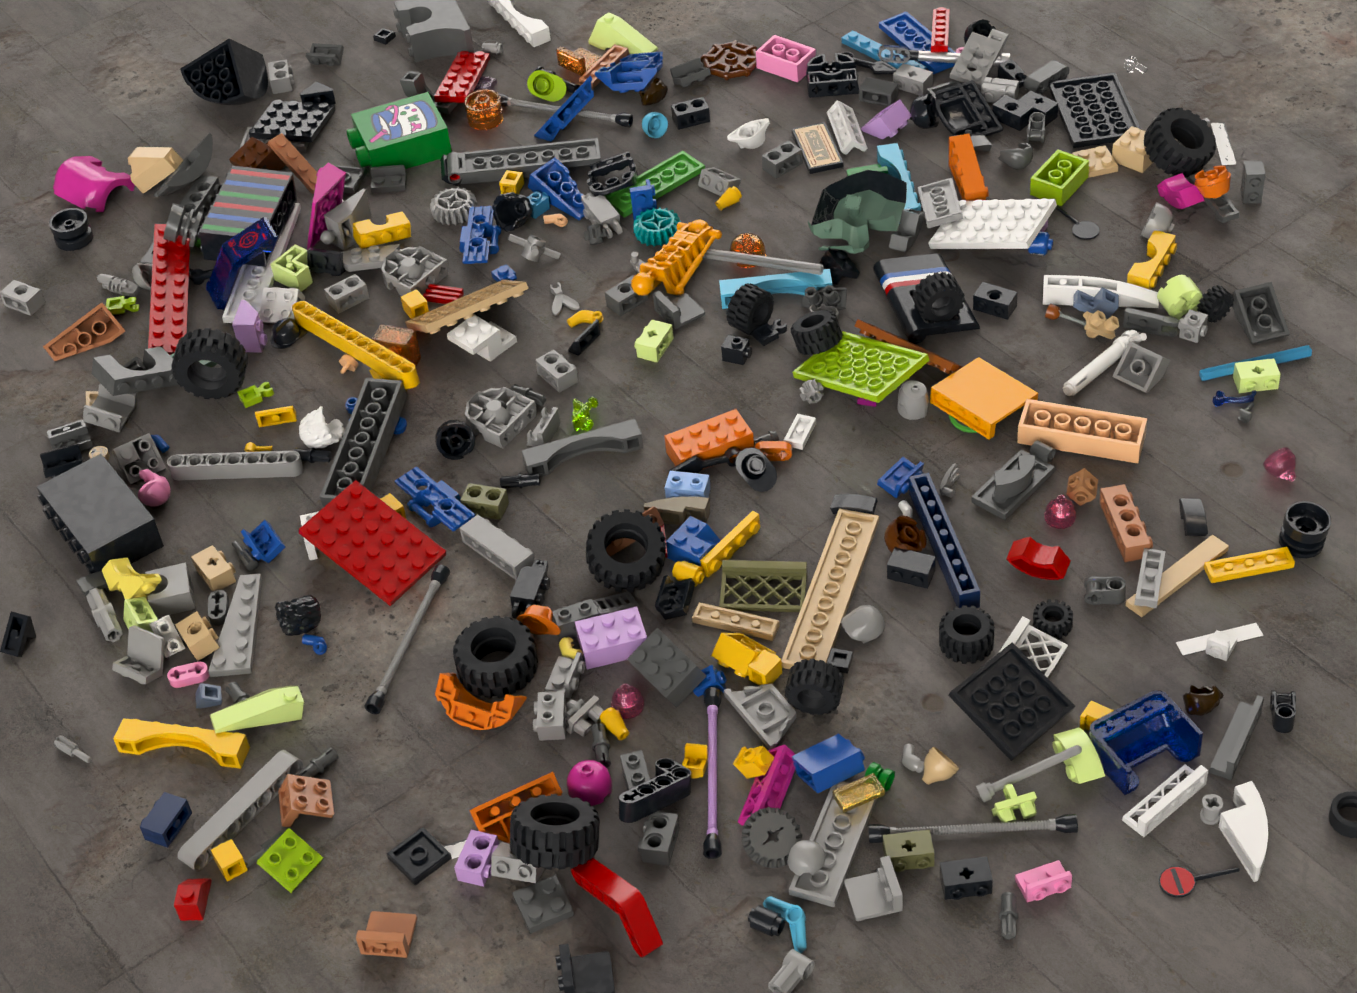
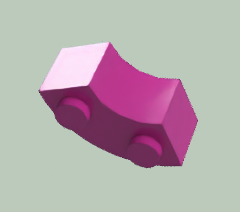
M1183 173L1165 179L1157 185L1159 195L1177 209H1184L1205 201L1196 186L1189 183Z

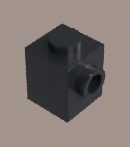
M727 335L721 346L722 361L744 365L747 358H750L752 354L749 339Z

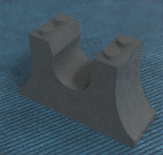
M402 0L394 2L395 9H393L395 19H398V23H396L397 31L401 32L403 38H406L407 44L410 45L408 53L410 57H413L415 63L435 57L457 56L458 52L461 51L474 53L471 30L455 0Z

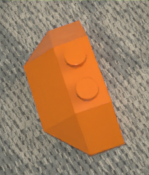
M551 772L469 811L478 831L497 835L498 840L510 843V816L519 803L522 801L526 802L531 797L537 798L539 795L551 796V794H557V796H561L563 792L554 773Z

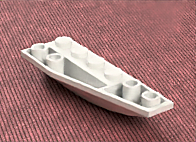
M1044 275L1043 305H1050L1051 303L1054 305L1073 306V296L1077 290L1095 297L1102 287L1119 295V307L1158 308L1159 301L1157 299L1158 292L1121 281L1088 276Z

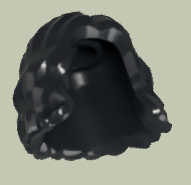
M513 192L498 195L492 206L496 224L506 232L522 227L531 217L533 211L530 200L527 197Z
M312 595L276 603V619L280 622L279 626L287 636L306 634L316 628L321 621L320 604L316 597Z

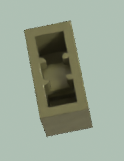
M930 829L883 835L884 857L890 856L895 872L934 867V848Z

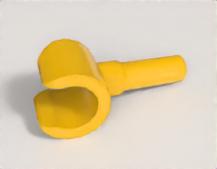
M249 442L246 444L244 451H272V446H256L254 443Z

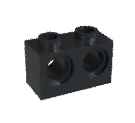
M703 97L671 105L672 119L678 130L710 122L709 107Z

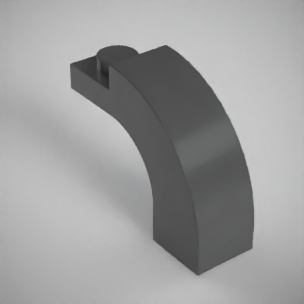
M408 71L400 79L401 86L407 97L428 92L440 114H450L458 105L456 102H435V94L427 87L421 72Z

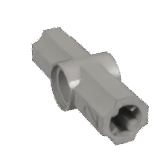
M94 588L89 590L86 598L92 609L91 612L98 628H101L106 641L115 642L120 640L121 635H123L122 628L117 621L118 618L111 602H108L103 589Z

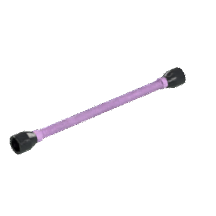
M710 687L704 691V704L708 714V830L703 843V855L708 859H716L722 855V843L717 830V714L721 704V691L718 688Z

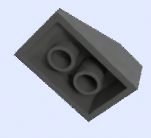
M1272 282L1233 292L1234 302H1232V308L1251 344L1290 335Z

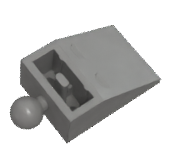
M364 188L324 215L327 230L322 232L320 236L324 244L329 245L332 243L345 251L357 243L353 238V223L367 219L371 220L372 218L367 193Z

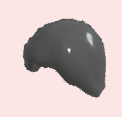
M1020 143L1016 149L1000 151L998 159L1015 170L1024 169L1033 159V147L1029 143Z

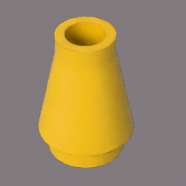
M735 186L729 187L715 202L717 208L722 211L724 208L738 203L742 198L741 192Z
M610 707L601 713L599 717L601 724H604L605 728L615 735L618 740H624L630 732L626 728L619 710Z

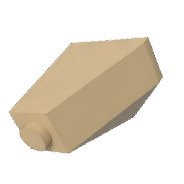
M137 147L128 157V164L131 165L132 174H130L131 181L142 193H145L173 173L182 163L183 159L172 147Z

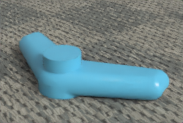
M772 896L767 897L763 902V906L780 913L781 917L785 918L790 926L794 949L803 953L807 948L806 916L803 909L798 905L790 904Z

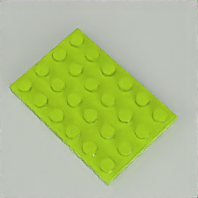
M842 331L843 338L837 345L825 352L814 354L792 373L796 379L802 381L815 379L816 383H821L823 387L879 403L930 360L926 353Z

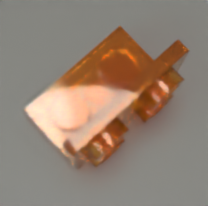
M562 46L556 49L558 65L580 76L601 58V56L581 47L574 52Z

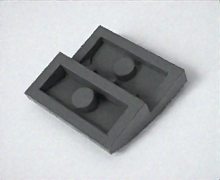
M83 419L47 431L52 450L76 443L79 445L80 451L93 447Z

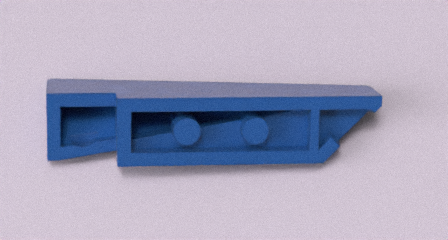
M591 76L534 135L535 137L552 142L559 130H563L594 97V91L591 89Z

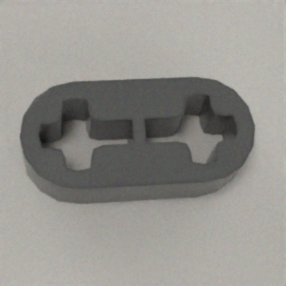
M215 590L208 597L207 614L212 625H223L229 610V599L224 590Z

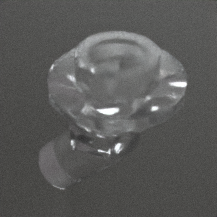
M1129 56L1124 61V69H1126L1127 73L1137 69L1145 74L1148 70L1147 67L1137 62L1136 57Z

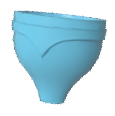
M651 112L642 119V129L651 138H660L667 131L668 120L662 113Z

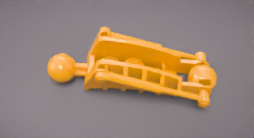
M701 219L689 222L688 224L679 222L676 233L673 237L669 238L667 245H663L662 249L657 251L653 258H649L647 263L640 265V273L634 275L631 280L633 291L640 296H646L663 282L668 294H684V287L702 262L703 256L713 241L722 237V232L713 229L712 226H709L707 222Z

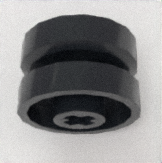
M68 208L54 214L49 221L56 246L61 250H79L87 246L94 237L87 214L81 209Z

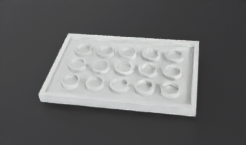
M1046 198L1032 200H960L959 205L963 219L940 225L928 244L930 249H1029L1054 211L1057 203L1055 199Z

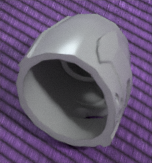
M907 381L900 387L897 409L902 417L909 420H917L927 416L929 395L923 383Z

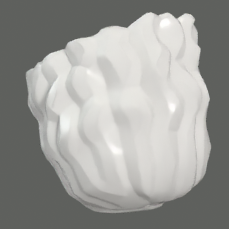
M320 406L301 420L299 435L308 448H325L342 439L344 434L343 423L338 419L332 420L329 424L325 423L323 407Z

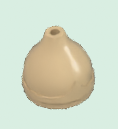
M932 747L924 760L922 780L928 785L937 781H945L956 774L959 767L939 749Z

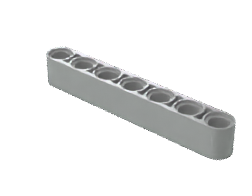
M297 451L176 454L167 460L172 478L178 481L296 477L304 471L300 454Z
M286 750L279 751L180 848L178 859L195 871L203 869L214 858L211 849L233 839L278 795V790L287 774L296 775L301 771L303 766L302 760Z

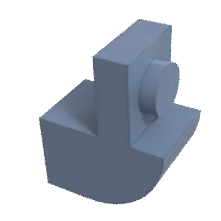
M1103 287L1095 297L1077 290L1073 296V307L1079 311H1088L1090 313H1095L1099 310L1108 319L1119 308V295Z

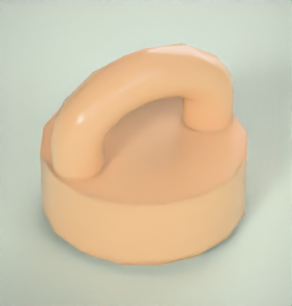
M344 354L339 360L343 366L340 371L341 374H344L347 370L354 372L358 367V362L350 355Z

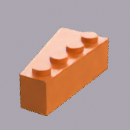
M970 134L949 137L948 165L961 199L966 201L986 200V197H989L988 187L984 185V177L979 168Z

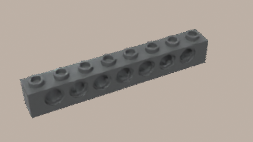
M200 175L179 204L185 207V215L188 216L191 209L195 210L193 218L197 217L199 211L203 212V218L207 215L210 206L215 201L216 194L220 191L221 185L218 177ZM154 242L140 263L153 264Z

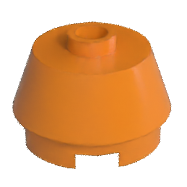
M1214 166L1213 170L1207 172L1202 170L1195 175L1196 182L1194 185L1204 198H1218L1230 190L1231 173L1228 172L1226 166Z

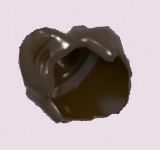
M655 78L645 93L642 90L639 91L643 106L659 103L665 98L668 88L660 78Z
M1191 685L1189 693L1183 695L1185 710L1190 715L1203 716L1217 707L1224 695L1216 685H1212V688L1206 685L1201 688Z

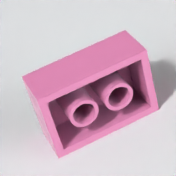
M774 35L756 51L757 68L799 82L806 76L807 63L816 56V49Z

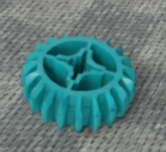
M653 207L652 210L646 209V212H640V215L636 216V220L633 223V232L637 241H640L641 244L646 243L647 246L653 245V247L656 245H667L669 238L673 237L676 233L677 224L681 220L673 210H668V208L661 209V207L655 209Z

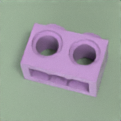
M475 830L470 831L454 867L458 881L484 887L487 878L491 877L492 854L499 845L497 835Z

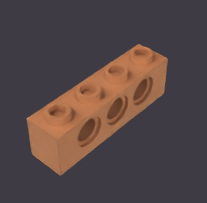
M1125 484L1101 488L1099 503L1124 562L1142 559L1144 548L1152 549L1153 542L1151 537L1146 534V526L1144 521L1140 520L1138 507H1135L1133 504L1132 493L1128 492Z

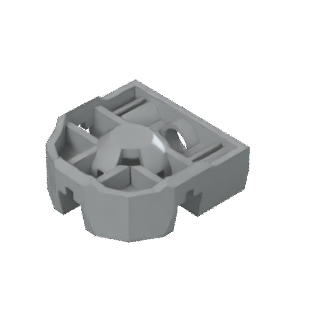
M421 246L407 247L400 250L395 249L384 258L381 268L387 289L392 290L396 287L398 294L401 296L416 289L423 295L426 293L425 290L428 289L429 284L436 285L449 274L447 259Z
M506 387L490 388L482 392L478 391L466 403V422L474 436L482 433L485 441L504 449L536 417V403L534 400Z

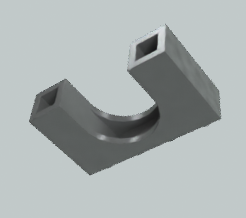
M161 346L144 349L143 364L147 369L144 371L127 369L121 366L111 355L93 357L91 374L112 396L179 385L173 377V371L171 370L173 358Z

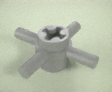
M510 234L508 237L509 241L524 246L521 255L528 260L538 262L541 254L557 260L560 257L561 253L544 247L546 241L537 236L529 235L527 240Z

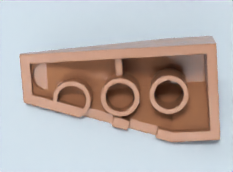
M100 303L44 345L43 348L54 361H58L111 343L123 334L125 330L107 307Z

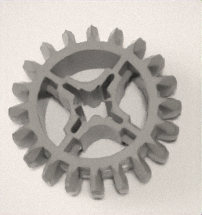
M452 187L451 189L445 188V191H439V194L434 195V198L431 199L430 210L433 218L438 223L441 222L442 225L448 224V226L455 224L456 226L458 223L468 222L469 209L472 206L477 207L478 204L471 190H466V188L460 189V187L453 189Z

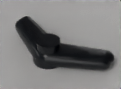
M222 267L206 271L189 268V279L195 285H200L206 279L224 275L226 268Z

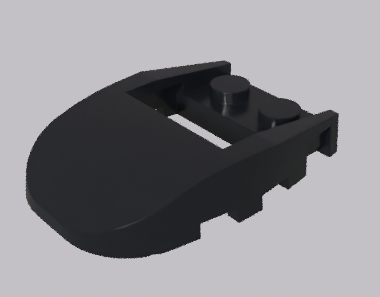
M629 151L590 164L591 171H588L589 179H587V184L595 197L598 195L604 196L634 186L637 183L638 173ZM626 166H629L630 172L622 175L623 180L619 181L618 177H612L606 180V186L598 183L597 176H605L612 171L623 170Z

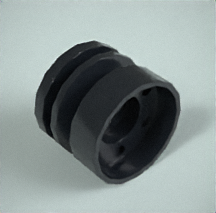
M1301 501L1288 507L1284 516L1283 525L1279 533V544L1281 547H1288L1291 555L1297 558L1307 559L1317 556L1324 547L1331 525V516L1321 505L1313 502Z

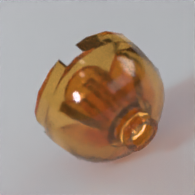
M743 233L736 236L730 245L731 252L766 256L763 240L758 235L752 233ZM737 263V266L743 268L755 267V265Z

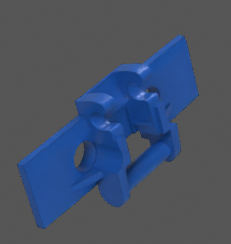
M472 206L469 209L467 226H462L459 249L463 253V264L488 263L489 255L499 252L498 238L501 234V228L493 225L494 215L492 206ZM487 237H491V244L490 241H487Z
M417 466L395 480V484L413 498L407 503V508L423 518L429 527H434L442 522L449 529L455 531L475 517V514L461 503V497L454 489L442 480L436 483ZM420 486H427L424 490H418ZM432 504L434 506L432 515L424 510L422 506L428 507Z

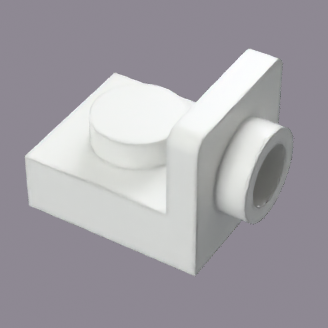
M1216 630L1213 637H1209L1207 640L1206 654L1227 661L1237 644V637Z

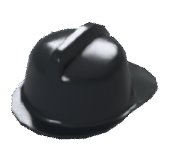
M281 319L273 325L270 342L275 348H287L309 331L299 326L294 319Z
M752 447L740 451L736 457V469L748 485L759 492L772 489L777 480V471L765 454L759 449Z

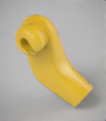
M581 310L567 319V323L572 328L582 323L592 324L596 319L599 320L600 324L604 318L600 311Z

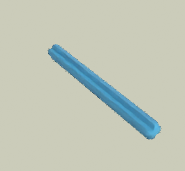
M1309 345L1205 368L1199 371V377L1202 381L1232 375L1234 373V365L1238 362L1275 359L1276 364L1302 359L1310 357L1312 349Z

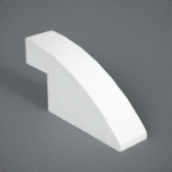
M1250 781L1235 786L1233 802L1237 808L1221 813L1219 828L1253 882H1256L1260 878L1265 861L1268 842V821L1260 794L1254 783Z

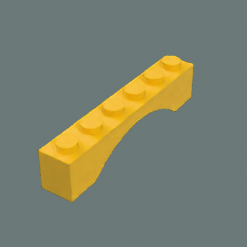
M123 718L113 738L118 751L121 753L140 755L161 747L185 746L207 753L220 766L239 769L242 768L250 750L246 734L239 732L215 733V730L199 727H186L178 724H164L157 721H141L139 719Z

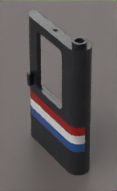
M940 254L883 259L874 264L873 271L909 342L913 344L921 343L927 335L980 329L966 300L963 303V309H960V313L957 315L958 320L926 323L921 317L911 297L913 290H916L915 286L920 284V280L927 278L926 276L929 274L934 275L936 272L939 274L941 272L951 274Z

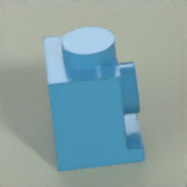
M535 191L527 197L533 210L532 218L536 219L550 209L549 196L545 192Z

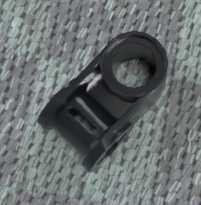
M1271 690L1270 710L1272 711V725L1279 733H1289L1293 730L1296 715L1295 691H1291V693H1276L1275 690Z

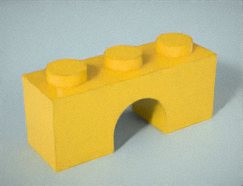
M403 211L386 215V224L384 225L373 224L370 219L353 223V238L361 249L411 237L410 221Z

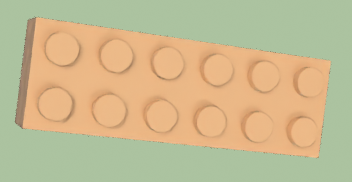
M1027 399L1018 425L1017 443L1032 446L1036 440H1039L1060 451L1139 463L1146 436L1147 418Z

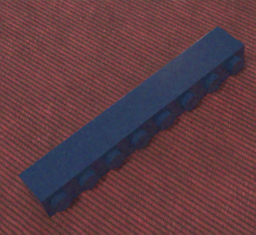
M924 473L909 477V495L956 606L962 608V606L967 605L970 608L971 606L980 608L979 586L930 474Z

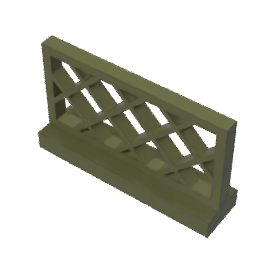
M722 560L719 607L735 611L800 612L806 596L807 562ZM727 578H736L739 581L732 588L726 583ZM750 579H758L760 581L754 588L746 582ZM772 579H778L781 583L773 589L768 582ZM792 580H802V584L796 589L789 583ZM743 585L749 591L741 597L735 591ZM765 586L770 592L761 597L756 591ZM783 587H787L791 593L783 598L778 591ZM731 594L738 599L733 604L725 603V599ZM754 595L759 601L755 604H748L745 600ZM773 595L780 600L775 605H770L767 602ZM796 596L800 600V605H790L787 601Z

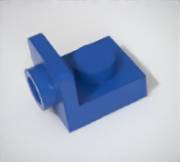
M713 665L702 669L701 671L707 677L693 690L694 694L699 697L710 687L718 688L724 693L726 689L725 683L727 682L724 673L721 670L718 671Z

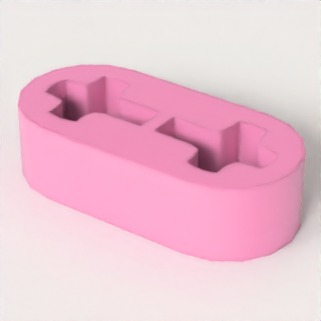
M201 661L174 667L167 673L170 685L174 688L202 683L210 676L206 663Z

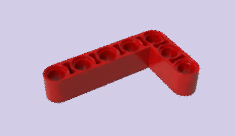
M594 858L589 859L583 865L578 864L577 867L571 869L572 876L580 887L620 916L630 942L641 958L663 945L647 903L637 888Z

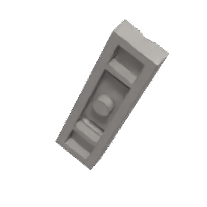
M1144 548L1134 605L1157 609L1165 551Z

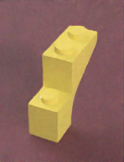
M128 558L109 560L102 569L109 590L122 592L125 600L138 597H146L147 599V596L162 581L159 574L137 573L131 566Z

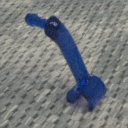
M1218 390L1212 402L1215 406H1221L1223 403H1249L1254 401L1257 391L1253 390L1251 395L1243 397H1225V393Z

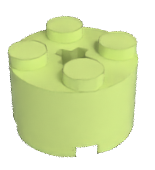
M1178 275L1169 279L1166 282L1168 285L1164 289L1162 287L1159 289L1157 294L1158 301L1171 317H1175L1178 320L1187 314L1189 309L1197 311V305L1200 303L1199 300L1203 298L1202 292L1192 279L1186 277V275Z

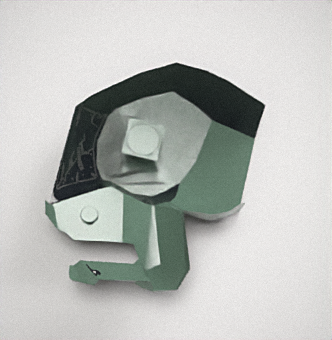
M865 170L843 178L823 189L812 223L810 224L808 221L809 228L814 235L821 239H844L848 241L849 246L823 245L818 250L826 251L829 248L856 254L865 251L869 247L868 228L877 231H897L902 210H904L906 204L907 183L883 172Z

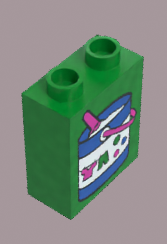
M428 92L353 113L351 117L354 127L346 130L352 149H355L361 168L369 166L371 169V167L404 165L405 169L439 160L443 154L448 155L452 152L448 128Z

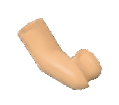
M560 213L543 216L544 224L554 223L559 227H564L568 223L567 218Z

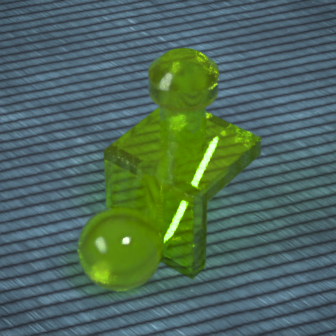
M590 397L585 404L576 398L573 400L572 421L575 431H578L580 428L584 431H589L593 428L594 422L590 418L589 410L598 406V400L595 397Z

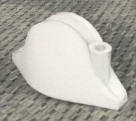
M769 118L745 123L727 136L728 140L738 143L741 149L760 147L765 141V132L770 124Z

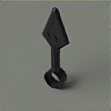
M850 52L842 53L853 58L856 66L869 68L874 74H894L897 70L883 61L873 63L856 59Z
M731 447L726 450L724 455L705 460L695 455L670 469L669 472L699 473L703 468L723 463L736 467V458L730 459V457L739 454L741 450L738 447Z

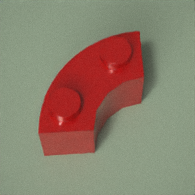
M1031 537L1013 541L1006 558L1010 564L1021 572L1046 580L1064 579L1071 562L1059 546H1045L1036 542Z

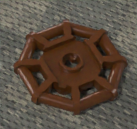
M738 40L719 45L714 44L706 54L701 56V62L705 68L710 69L711 75L724 78L727 81L741 76L748 77L757 67V47L740 43Z

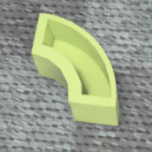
M1078 727L1053 735L1055 740L1053 741V749L1056 754L1075 745H1079L1082 748L1080 754L1063 761L1066 765L1067 776L1072 782L1081 784L1105 777L1097 751L1088 735L1081 728Z

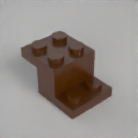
M251 137L229 159L231 164L240 167L281 171L286 166L268 146V142L265 144L254 137Z

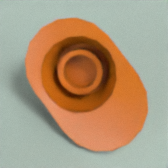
M531 605L524 614L516 618V620L527 626L532 634L559 635L561 633L560 628L552 622L553 613L548 606Z

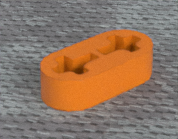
M761 441L755 445L756 449H759L761 452L762 450L765 451L763 453L770 461H787L792 457V445L785 441Z

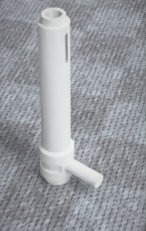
M1135 330L1125 331L1113 341L1109 348L1065 382L1063 392L1067 396L1076 395L1122 357L1129 341L1139 345L1140 342L1147 339L1146 334H1139Z

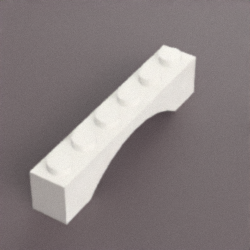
M488 0L490 6H493L497 13H500L504 20L508 21L511 27L515 28L519 35H522L526 42H529L533 47L551 41L549 27L542 20L520 14L514 9L513 0Z

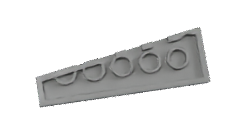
M261 574L240 575L217 643L220 648L215 650L209 666L208 673L210 677L252 673L262 585Z

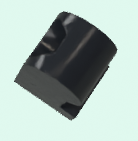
M1012 59L999 64L997 75L999 79L1019 81V88L1024 87L1023 84L1027 76Z

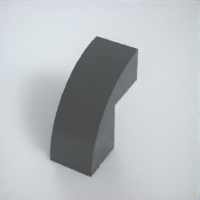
M910 208L902 210L898 232L891 234L889 248L907 252L919 235L925 212Z
M1018 455V470L995 471V500L1013 497L1023 492L1031 484L1035 471V455Z

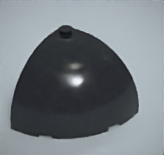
M227 39L180 68L186 84L191 87L193 92L200 98L216 104H246L264 96L268 88V73L263 54L232 39Z

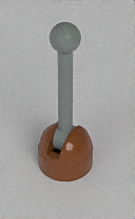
M1050 303L1047 308L1045 318L1055 320L1058 317H1062L1082 324L1084 327L1086 325V321L1062 314L1057 305Z

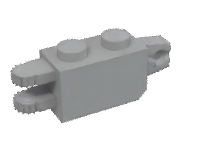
M591 193L581 196V201L584 205L583 214L586 219L591 221L592 225L600 224L601 229L605 228L607 238L613 237L612 231H615L618 235L623 233L620 226V215L605 196L598 195L595 197Z

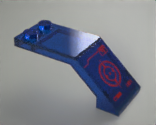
M262 217L222 244L210 280L206 284V290L217 309H225L239 267L262 252H273L278 237L267 218Z

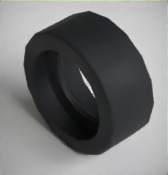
M1346 791L1338 794L1333 799L1329 811V822L1339 834L1349 838H1357V822L1347 821L1338 812L1339 809L1344 807L1357 808V792Z

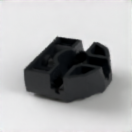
M835 53V61L828 64V61L825 60V54H820L811 58L807 63L806 79L809 98L859 94L855 61L849 55Z

